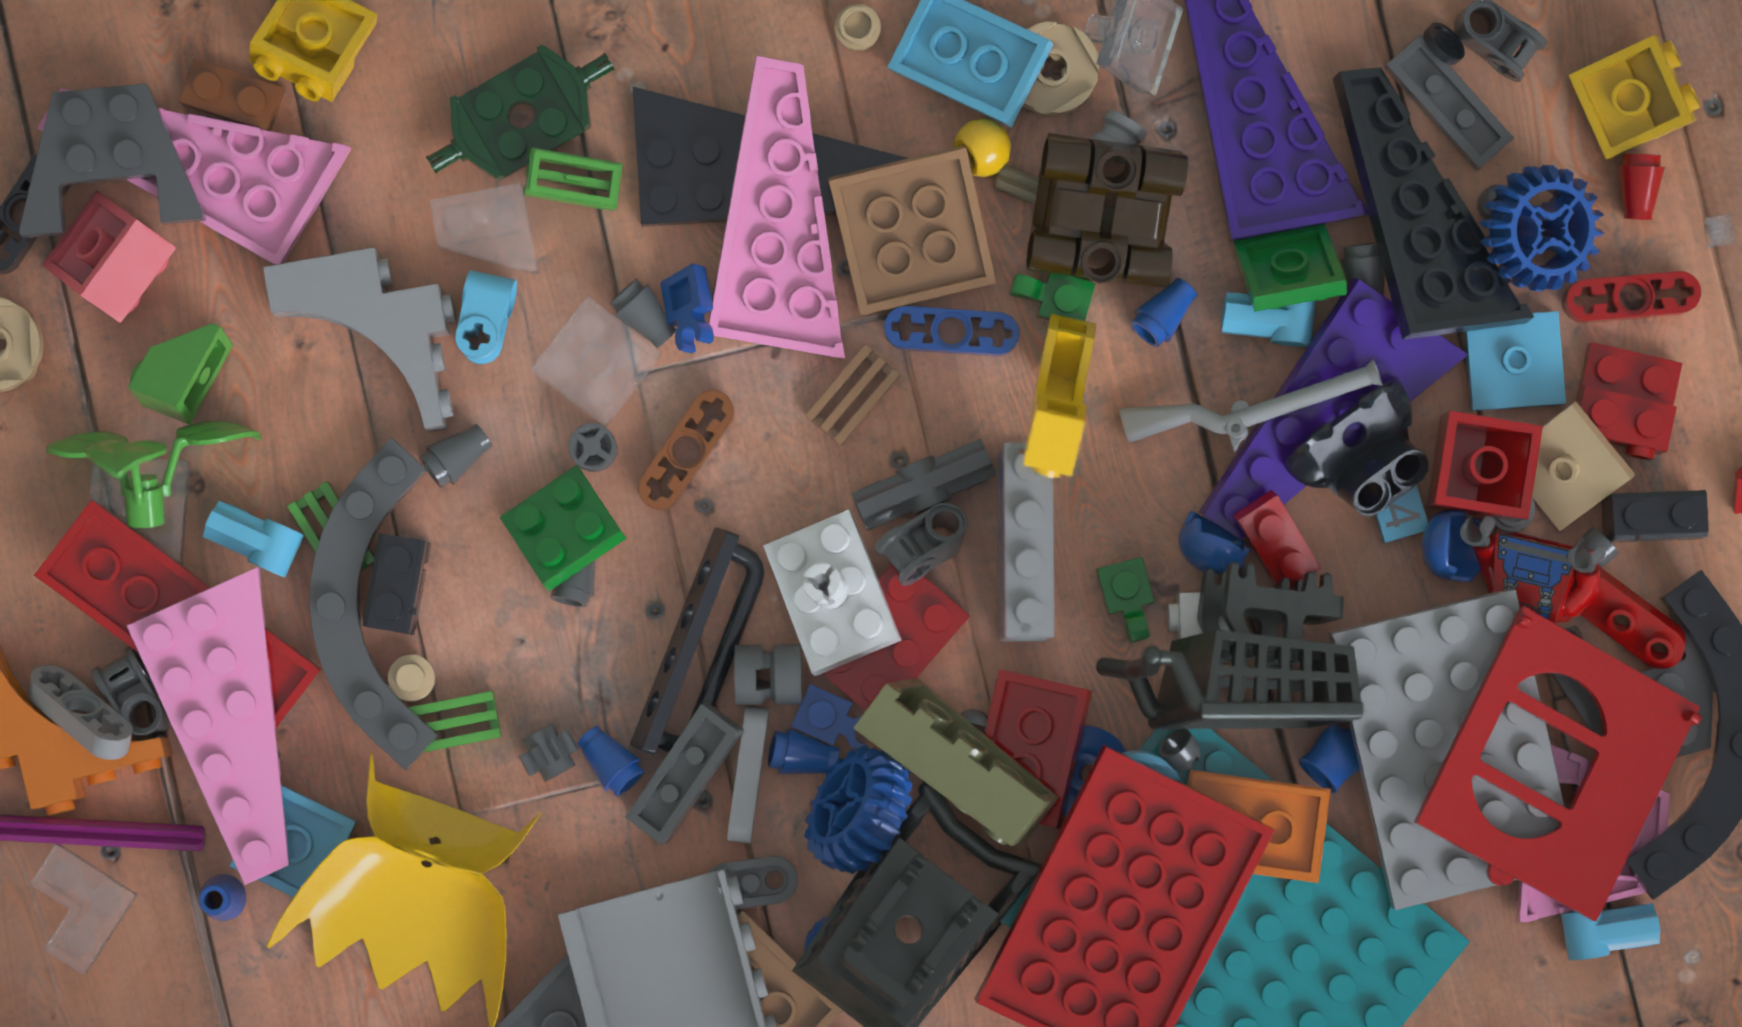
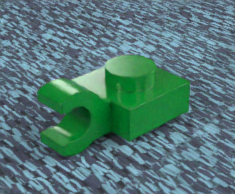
M1049 273L1047 282L1044 283L1029 276L1016 274L1009 295L1040 303L1037 313L1039 318L1049 320L1052 313L1085 321L1096 283L1069 275Z
M1139 557L1097 568L1096 572L1108 615L1122 612L1130 643L1148 639L1150 634L1141 607L1153 604L1154 598L1143 558Z

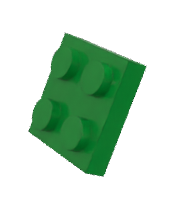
M1325 224L1234 240L1235 257L1254 312L1278 309L1282 306L1314 300L1320 301L1347 294L1346 278Z
M575 465L500 516L505 527L548 592L627 539L578 465Z

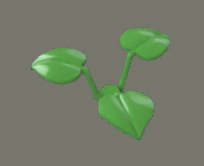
M220 420L196 422L177 428V438L174 440L162 483H158L157 476L154 474H140L139 464L167 453V446L158 441L136 440L128 442L126 437L117 433L90 431L46 445V453L65 458L88 457L100 468L116 479H119L122 496H125L127 526L151 528L165 523L163 497L171 495V482L180 452L184 447L190 444L196 446L218 444L244 437H253L261 441V433L241 424ZM128 470L131 471V476L129 478L127 475Z

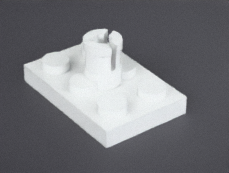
M850 510L841 512L763 545L811 673L814 676L902 641L858 526Z

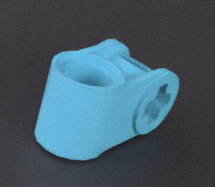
M473 270L469 271L463 289L461 312L455 335L458 348L469 361L476 364H488L500 355L508 320L511 317L517 292L516 279ZM480 331H483L489 339V343H481L478 350H475L469 339L470 337H478Z

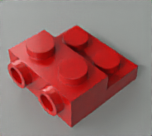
M1591 342L1587 346L1576 402L1610 444L1627 447L1625 453L1627 456L1653 460L1654 454L1660 455L1668 451L1677 406L1673 405L1683 363Z

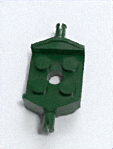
M542 44L537 47L538 52L464 95L458 98L454 95L449 98L454 139L450 140L451 144L426 156L434 172L437 174L442 169L458 161V159H461L462 162L468 160L499 182L529 164L528 151L530 148L552 151L591 128L588 90L592 88L590 83L615 70L606 53H603V55L587 63L582 68L580 66L575 68ZM519 104H527L535 110L534 121L525 128L514 127L509 121L511 110Z

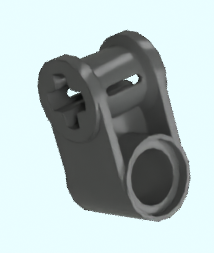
M1491 0L1472 2L1457 15L1454 22V32L1463 45L1485 59L1497 72L1516 82H1520L1525 75L1523 69L1535 52L1543 50L1547 45V41L1541 33L1530 25L1518 20ZM1472 13H1479L1487 19L1489 23L1487 34H1479L1471 28L1469 21ZM1519 45H1521V47L1513 57L1514 52L1519 47Z
M939 503L907 523L900 524L888 531L876 543L875 550L879 555H885L899 573L898 581L902 586L911 585L924 577L932 569L959 553L967 527V518L958 506L951 503ZM944 527L949 529L954 535L942 536L937 534L934 529Z
M130 646L126 648L124 656L106 667L100 668L97 666L91 670L97 687L113 709L132 725L133 734L144 737H156L163 734L169 728L171 722L140 654ZM150 702L156 710V718L149 727L142 728L137 721V711L143 704Z

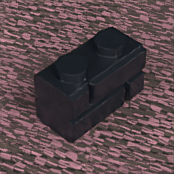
M1706 490L1613 493L1601 501L1603 535L1611 543L1671 541L1675 539L1698 540L1708 537L1709 525Z
M379 533L362 626L415 635L426 576V569L423 567L424 564L428 563L431 543Z

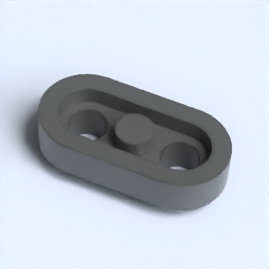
M780 856L724 862L714 866L709 871L713 872L726 868L728 877L737 876L744 903L736 905V909L782 903L794 894L798 885V874L794 865L789 860ZM776 870L783 875L784 882L781 887L771 888L767 885L766 875L768 872Z

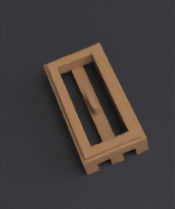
M865 344L806 413L805 417L842 446L901 376V373L887 364L883 358L875 354ZM866 359L871 362L870 368L827 419L824 420L820 417L819 414ZM879 371L884 373L886 378L843 429L838 432L833 427L834 424Z

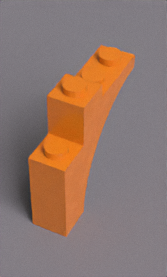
M0 645V771L15 767L14 758L18 757L31 810L45 808L47 816L74 810L73 801L87 797L83 783L84 778H87L88 786L115 780V770L132 766L134 774L162 768L160 759L173 756L169 737L131 741L128 754L119 759H102L93 755L28 699V693L22 688L12 673Z

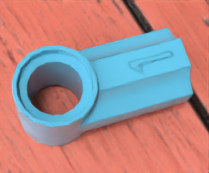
M1226 292L1222 307L1220 333L1270 339V343L1284 346L1308 347L1312 341L1316 300L1282 306L1278 309L1254 312L1248 294Z
M218 501L207 519L202 537L248 557L247 561L279 576L286 577L304 538V534L268 518L264 521L229 503L226 504Z
M1653 903L1602 909L1597 922L1591 921L1575 911L1561 914L1568 960L1598 958L1610 955L1609 951L1660 944V924Z

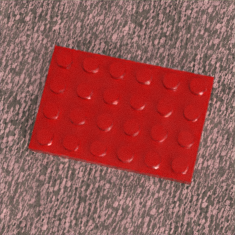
M1103 744L974 998L976 1003L1026 1027H1175L1275 830L1271 826Z

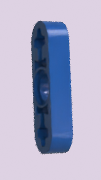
M900 306L893 309L886 317L884 334L887 341L893 347L900 350L1003 356L1015 348L1019 339V327L1010 315L1002 312ZM901 316H909L912 325L925 326L924 316H933L934 320L930 330L933 343H923L925 333L920 332L910 333L909 340H900L899 332L892 331V324L900 323ZM955 318L964 325L965 336L959 343L947 344L940 339L938 327L943 320ZM970 319L981 321L978 330H992L994 322L1003 323V330L1011 332V339H1004L1002 346L996 347L993 346L992 338L978 336L979 346H969L973 334V326Z

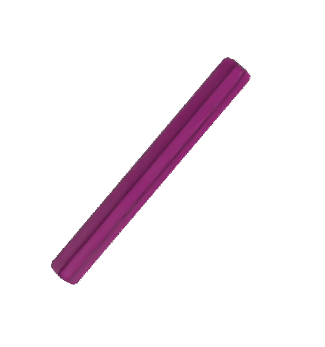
M0 815V841L201 851L204 848L206 838L205 827L198 825Z

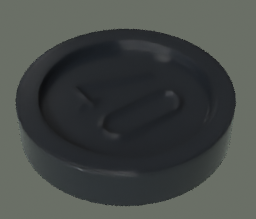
M1434 22L1425 29L1424 40L1428 48L1438 59L1446 64L1455 65L1465 56L1462 42L1450 28L1441 23Z

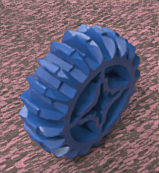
M1542 165L1539 168L1537 166H1526L1522 168V173L1506 175L1507 185H1498L1493 188L1498 201H1488L1483 204L1487 210L1492 212L1490 219H1483L1479 222L1482 227L1489 228V236L1483 238L1480 243L1487 247H1493L1486 260L1491 264H1500L1498 267L1500 268L1499 275L1502 278H1511V284L1516 287L1525 288L1527 286L1530 291L1538 292L1545 290V288L1548 290H1558L1562 288L1563 282L1573 283L1578 281L1577 271L1591 269L1586 258L1587 255L1600 253L1599 249L1593 245L1594 237H1601L1605 233L1601 229L1595 228V221L1605 214L1600 210H1592L1591 207L1598 196L1594 195V193L1585 192L1588 182L1581 178H1573L1574 172L1568 169L1557 170L1554 165ZM1545 190L1553 195L1549 202H1542L1540 206H1534L1528 202L1534 195ZM1544 250H1550L1556 254L1542 265L1537 266L1531 262L1536 254L1541 255Z
M865 746L857 751H849L845 759L839 758L836 761L834 770L831 773L826 772L825 781L821 786H817L818 793L815 799L810 802L812 806L811 813L805 819V822L809 825L804 835L809 840L807 849L814 853V857L821 860L823 865L833 870L837 869L850 874H854L858 870L866 871L871 862L878 863L882 852L885 849L890 850L891 841L895 835L900 834L899 827L902 821L908 818L905 810L912 802V798L908 793L912 789L913 784L908 779L909 770L904 768L901 763L885 751L881 750L880 752Z

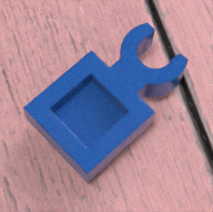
M692 263L660 282L667 324L678 327L675 333L676 346L678 350L691 354L696 352L694 338L696 341L707 344L712 343L714 339L713 329L708 322H705L704 318L705 313L713 310L706 267Z
M810 684L791 727L833 746L838 735L841 734L847 737L848 743L855 750H859L863 746L869 748L868 745L860 743L856 739V730L853 728L862 716L855 719L847 716L853 703Z

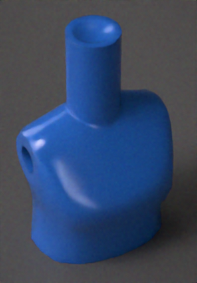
M1336 724L1329 725L1318 736L1308 753L1299 759V764L1306 774L1321 788L1331 789L1330 793H1336L1349 777L1360 770L1351 729L1346 730Z

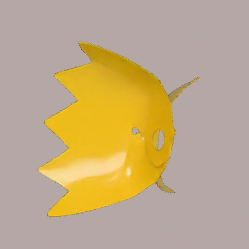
M371 751L366 804L368 820L375 836L345 840L330 852L304 882L283 912L270 935L267 948L279 942L296 925L310 918L313 951L317 967L320 968L347 947L363 938L379 989L383 990L412 969L427 961L441 1011H447L473 985L482 980L489 1027H494L499 1013L504 984L506 913L503 897L483 874L499 866L513 853L539 818L541 812L520 832H515L451 806L377 782L375 780L374 761ZM437 837L441 842L439 844H430L429 839ZM421 861H429L432 865L425 867Z

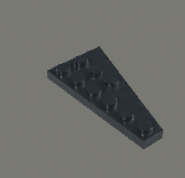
M1377 67L1340 71L1332 80L1402 340L1525 324L1533 319L1534 316L1527 304L1521 305L1508 284L1512 282L1511 278H1502L1499 275L1500 268L1486 260L1489 252L1480 243L1485 238L1483 232L1449 178L1444 180L1433 163L1432 158L1435 157V154L1427 141L1421 143L1408 122L1410 113L1383 69Z
M633 87L642 227L726 222L745 115ZM812 133L824 215L836 214L828 181L829 177L908 158Z

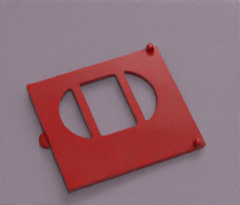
M1523 606L1515 615L1414 823L1488 863L1486 873L1489 881L1499 886L1509 885L1514 879H1517L1591 921L1597 922L1691 726L1697 725L1701 721V715L1698 714L1700 706ZM1541 673H1558L1574 679L1594 699L1601 715L1603 734L1600 736L1520 691L1518 684L1526 678ZM1507 702L1594 750L1595 756L1568 809L1481 761L1480 755ZM1474 775L1555 819L1558 822V827L1546 834L1531 838H1517L1501 832L1481 812L1474 796L1472 777Z

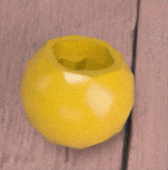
M979 118L969 121L955 135L953 148L965 145L973 176L988 177L995 175L1009 161L1011 140L1006 130L994 120Z

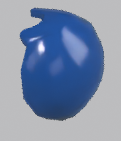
M1440 511L1433 516L1425 528L1421 542L1423 559L1431 572L1440 579L1471 582L1480 571L1473 547L1465 543L1460 536V528L1468 517L1466 516V511ZM1473 518L1475 525L1480 527L1479 519Z
M1194 511L1189 512L1178 537L1179 548L1186 561L1200 572L1213 569L1215 575L1226 571L1227 565L1231 562H1237L1240 568L1250 550L1246 547L1243 551L1245 543L1242 539L1240 540Z

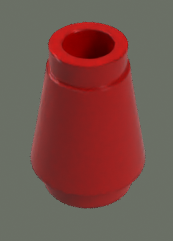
M1623 153V165H1618L1624 219L1652 220L1665 167H1661V155Z

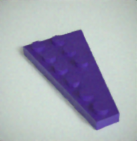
M1184 0L1230 242L1368 216V210L1362 200H1359L1348 180L1346 171L1341 162L1338 163L1324 138V132L1290 72H1287L1277 55L1276 47L1272 40L1264 32L1252 10L1253 7L1250 1Z
M1353 277L1347 286V294L1341 295L1274 398L1366 367L1374 359L1382 384L1398 377L1411 402L1469 354L1441 335L1402 340L1392 301L1360 279ZM1371 384L1256 424L1199 513L1240 540L1244 538L1245 535L1233 515L1270 490H1273L1279 496L1283 505L1303 490L1306 485L1297 481L1285 468L1284 463L1286 459L1319 426L1332 422L1355 405L1362 394L1380 385ZM1352 423L1344 430L1342 436L1344 444H1351L1360 438L1363 430L1362 423Z

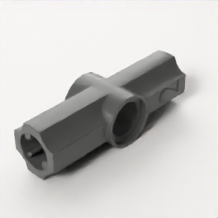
M978 439L935 458L932 455L895 471L896 475L870 484L851 495L866 530L869 531L908 513L913 512V515L932 508L934 505L944 503L952 499L951 495L986 482L990 478L995 477L996 473L982 440Z

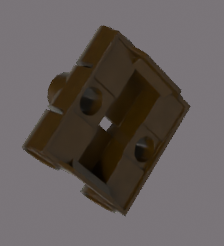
M1048 133L1042 153L1031 233L1027 248V270L1062 275L1072 274L1077 277L1089 278L1091 281L1099 284L1110 281L1120 282L1122 280L1124 283L1166 288L1170 279L1173 254L1172 247H1169L1165 242L1172 195L1182 196L1185 189L1188 172L1187 155H1184L1179 150ZM1113 156L1124 157L1125 168L1120 175L1108 177L1103 174V166L1109 158ZM1107 192L1117 193L1110 233L1100 232ZM1100 248L1110 250V259L1105 266L1101 268L1088 266V259L1093 251Z

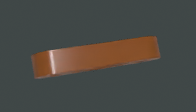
M707 390L699 394L639 481V494L646 505L656 510H666L673 507L683 495L734 419L732 401L725 393L718 390ZM716 400H720L723 402L721 411L726 416L721 422L713 419L709 423L705 431L714 434L709 442H706L699 432L686 428L690 420H694L697 426L705 418V412L701 409L703 403L707 402L712 405ZM682 437H692L700 445V454L692 463H681L674 457V444ZM664 458H667L674 468L687 472V475L680 481L676 474H674L668 483L672 495L668 499L660 496L654 501L650 498L652 489L648 486V483L652 478L657 481L663 479L668 469L659 465Z

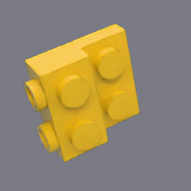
M277 0L250 41L249 61L254 63L255 71L265 79L276 81L280 76L294 83L296 91L307 100L317 102L322 97L333 102L354 68L355 57L377 24L378 14L351 0Z
M1652 35L1568 75L1606 160L1697 121L1693 111L1701 108L1700 102L1692 85L1689 82L1681 85L1674 68L1681 66L1682 63L1671 40L1662 43L1660 36Z

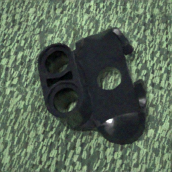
M1399 378L1391 379L1379 387L1362 394L1355 405L1332 422L1324 423L1314 430L1308 439L1298 446L1284 463L1285 468L1291 476L1306 486L1315 488L1328 487L1359 514L1364 516L1378 514L1418 485L1428 472L1429 462L1427 456L1409 440L1407 428L1412 424V405ZM1352 423H1362L1363 430L1360 438L1351 444H1344L1342 440L1344 430Z

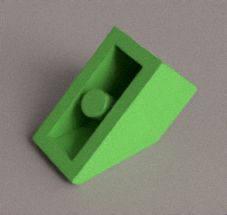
M211 323L149 348L144 359L135 365L128 388L142 406L190 425L230 353L233 344L221 326Z

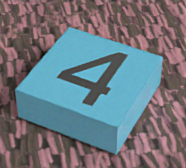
M1417 485L1375 515L1383 543L1425 531L1428 521Z

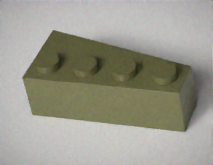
M919 678L886 683L853 727L949 799L957 809L969 814L984 825L985 832L1002 845H1007L1008 843L1010 846L1026 842L1059 799L1058 796Z

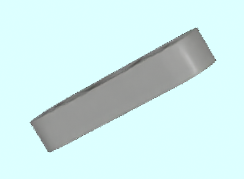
M44 665L35 668L31 672L27 694L28 699L84 748L102 759H119L128 754L133 728L124 717L64 668ZM70 710L85 711L89 714L75 713Z
M747 705L745 708L742 727L744 731L741 734L727 841L751 844L769 708Z

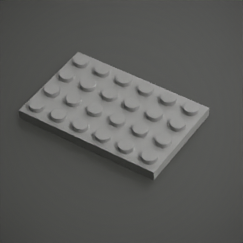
M1510 588L1329 632L1331 644L1354 646L1361 702L1363 703V716L1359 720L1349 721L1390 904L1394 910L1495 886L1487 877L1486 869L1488 863L1415 824L1414 820L1515 615L1520 609L1515 589ZM1535 675L1526 678L1518 684L1520 691L1540 701ZM1507 702L1480 755L1481 761L1564 807L1546 723ZM1474 775L1472 777L1474 796L1481 812L1501 832L1517 838H1531L1546 834L1558 827V822L1555 819Z

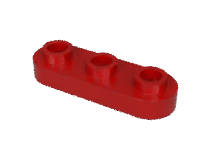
M1600 567L1599 595L1579 615L1647 665L1657 669H1667L1676 665L1683 657L1687 640L1683 629ZM1623 614L1629 618L1630 623L1620 624L1615 620L1614 616ZM1657 642L1663 643L1667 646L1668 651L1658 652L1653 648L1652 644Z

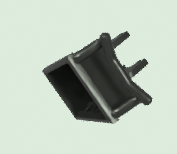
M1229 563L1227 570L1218 574L1217 585L1213 581V569H1207L1202 574L1197 621L1203 633L1173 640L1169 651L1160 650L1156 646H1148L1144 649L1141 659L1129 661L1103 657L1096 664V670L1102 676L1127 679L1143 715L1148 719V725L1151 729L1313 728L1355 721L1363 716V703L1361 702L1354 646L1302 640L1303 624L1319 625L1343 619L1344 597L1333 594L1332 576L1330 573L1321 574L1320 585L1317 587L1315 572H1306L1304 579L1296 581L1293 590H1289V578L1280 579L1277 588L1257 586L1253 564L1244 565L1243 577L1240 578L1238 575V563ZM1221 615L1230 631L1220 629L1218 621ZM1243 617L1256 621L1258 626L1257 635L1249 633ZM1280 622H1283L1282 638L1277 637V627ZM1248 658L1255 659L1254 668L1247 667ZM1231 662V666H1224V663ZM1293 663H1300V670H1293ZM1160 665H1166L1158 698L1156 699L1147 677L1157 674ZM1221 687L1229 688L1228 702H1219ZM1245 688L1253 689V702H1243ZM1268 689L1277 690V702H1268ZM1292 691H1301V702H1292Z
M925 781L918 787L919 797L905 812L908 818L902 821L899 827L900 834L895 835L891 841V849H885L881 854L880 861L878 863L871 862L866 871H857L792 970V972L863 1027H918L1002 925L999 922L1001 918L1019 899L1029 882L1035 880L1042 866L1040 863L997 850L958 820L943 795ZM928 810L931 811L944 833L988 867L1015 875L988 905L906 843L918 828ZM912 917L920 924L921 936L917 942L904 943L896 936L895 925L900 918Z

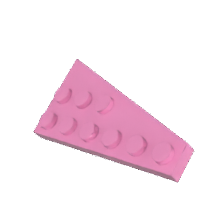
M756 56L713 293V310L710 311L708 323L713 329L714 336L845 359L818 177L817 158L811 128L803 64Z
M60 88V90H59L58 92H62V91H73V90H68V89ZM159 108L180 160L189 175L194 192L205 212L206 221L199 222L274 265L285 263L350 153L351 147ZM48 110L37 127V129H39L42 132L44 130ZM157 177L127 179L130 183L158 198Z
M260 567L127 625L244 885L290 864L280 778V760L278 758L276 739L277 731L270 662L265 632V613L262 603Z

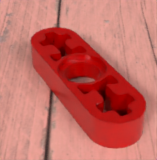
M1684 271L1583 279L1574 283L1565 291L1562 306L1565 314L1577 323L1677 316L1697 306L1701 298V286L1692 274ZM1675 281L1679 282L1680 289H1688L1689 297L1681 300V306L1677 305L1675 298L1670 297L1657 300L1656 303L1659 309L1653 308L1655 292L1667 291L1673 288ZM1651 282H1656V283H1657V284H1656V288H1655V292H1654V288H1653ZM1624 285H1636L1642 290L1644 302L1638 310H1628L1621 304L1619 293ZM1604 286H1610L1608 301L1613 313L1606 312L1608 303L1593 305L1589 308V314L1584 313L1583 306H1575L1574 298L1582 294V289L1587 290L1589 297H1600L1607 294Z

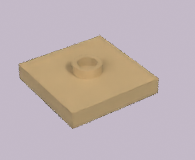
M1576 401L1543 425L1532 498L1559 531L1635 475Z

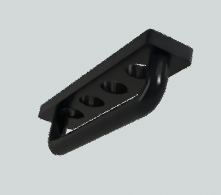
M714 528L630 743L631 746L654 755L656 750L660 749L669 753L680 736L673 735L664 730L731 560L744 566L746 570L745 579L690 720L702 703L708 702L715 707L734 658L735 645L740 643L763 584L765 573L763 562L758 554L750 548L737 543L739 535L720 528Z

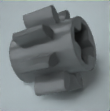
M551 724L522 740L527 752L518 757L529 776L539 772L544 782L576 765L570 754L579 750L569 730L559 734L554 724Z

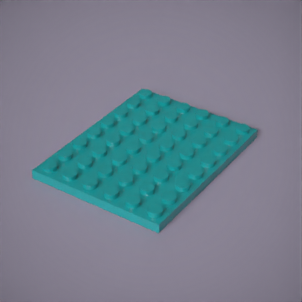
M1154 729L1138 750L1148 751L1160 756L1159 746L1170 733L1179 729ZM1187 729L1198 741L1201 748L1199 761L1191 762L1193 767L1190 770L1274 781L1212 729ZM1175 770L1181 782L1187 785L1188 770ZM1326 823L1319 883L1252 874L1175 1027H1402L1470 941L1424 903L1398 910L1391 908L1383 869ZM1030 881L1019 899L1001 918L1000 921L1007 927H1011L1034 881Z

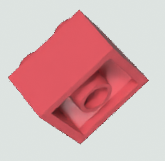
M96 190L68 228L66 234L62 236L45 259L42 266L80 296L121 323L127 314L138 306L141 295L155 276L166 268L169 257L176 247Z

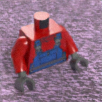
M1469 515L1460 528V536L1463 541L1473 547L1489 594L1510 588L1515 589L1519 608L1525 606L1555 624L1569 622L1572 617L1578 616L1599 595V562L1606 554V550L1602 546H1597L1595 550L1585 548L1586 540L1584 538L1574 546L1519 532H1498L1494 538L1491 532L1495 527V520L1491 516H1485L1480 523V527H1478L1473 521V516Z

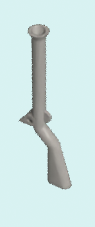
M1373 359L1366 367L1250 407L1245 401H1236L1231 407V413L1224 416L1194 403L1119 408V414L1129 443L1193 422L1214 433L1228 434L1233 450L1236 453L1241 441L1248 435L1247 427L1371 384L1382 385V381Z

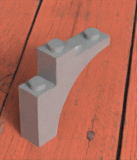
M375 248L263 267L271 314L277 318L307 317L325 320L342 325L371 340L391 358L407 380L419 406L424 429L429 432L448 429L446 418L454 416L453 404L449 389L441 390L438 372L446 371L445 358L441 343L433 344V338L451 335L449 323L456 322L455 306L451 294L444 295L443 289L439 284L387 292L386 287L393 286L390 261L388 258L381 259V254Z

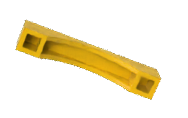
M1052 313L1038 365L1023 465L1032 467L1033 471L1043 476L1058 477L1061 474L1072 476L1085 424L1087 404H1083V397L1095 340L1096 323Z

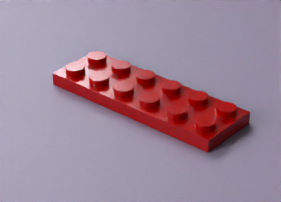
M94 499L88 503L34 574L35 577L137 652L138 649L127 625L212 588L139 532L127 526L124 521ZM265 627L277 728L322 668Z

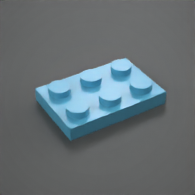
M920 0L887 68L898 75L1012 128L1054 44L1041 35L965 0Z

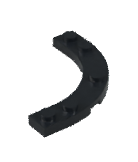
M1702 570L1693 574L1660 599L1697 648L1707 668L1713 691L1716 692L1719 720L1717 721L1716 743L1712 757L1713 763L1703 787H1700L1687 809L1674 823L1630 855L1625 862V865L1651 899L1659 897L1709 859L1728 839L1742 819V625Z

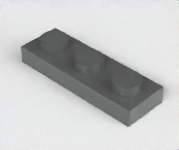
M1422 34L1384 67L1476 171L1514 139L1450 65L1438 59L1431 52Z
M708 702L702 703L625 818L659 844H667L744 729Z

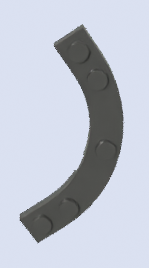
M390 438L346 488L329 516L321 534L313 563L310 582V614L312 633L318 657L326 678L339 702L353 721L402 768L408 770L439 734L410 709L392 691L381 676L364 642L360 615V575L364 559L367 557L372 541L386 517L428 471L398 442Z

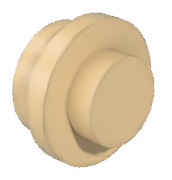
M849 5L842 9L836 17L835 35L838 41L847 49L853 51L866 50L873 46L879 38L881 32L880 19L877 13L867 5Z
M413 654L405 655L398 658L391 665L388 672V684L400 699L418 701L425 698L432 691L435 684V672L430 662L425 658Z

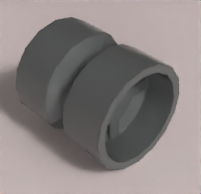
M761 644L735 645V704L762 705L766 698H772L775 704H802L801 644H775L771 651H765ZM770 668V681L757 680V670Z

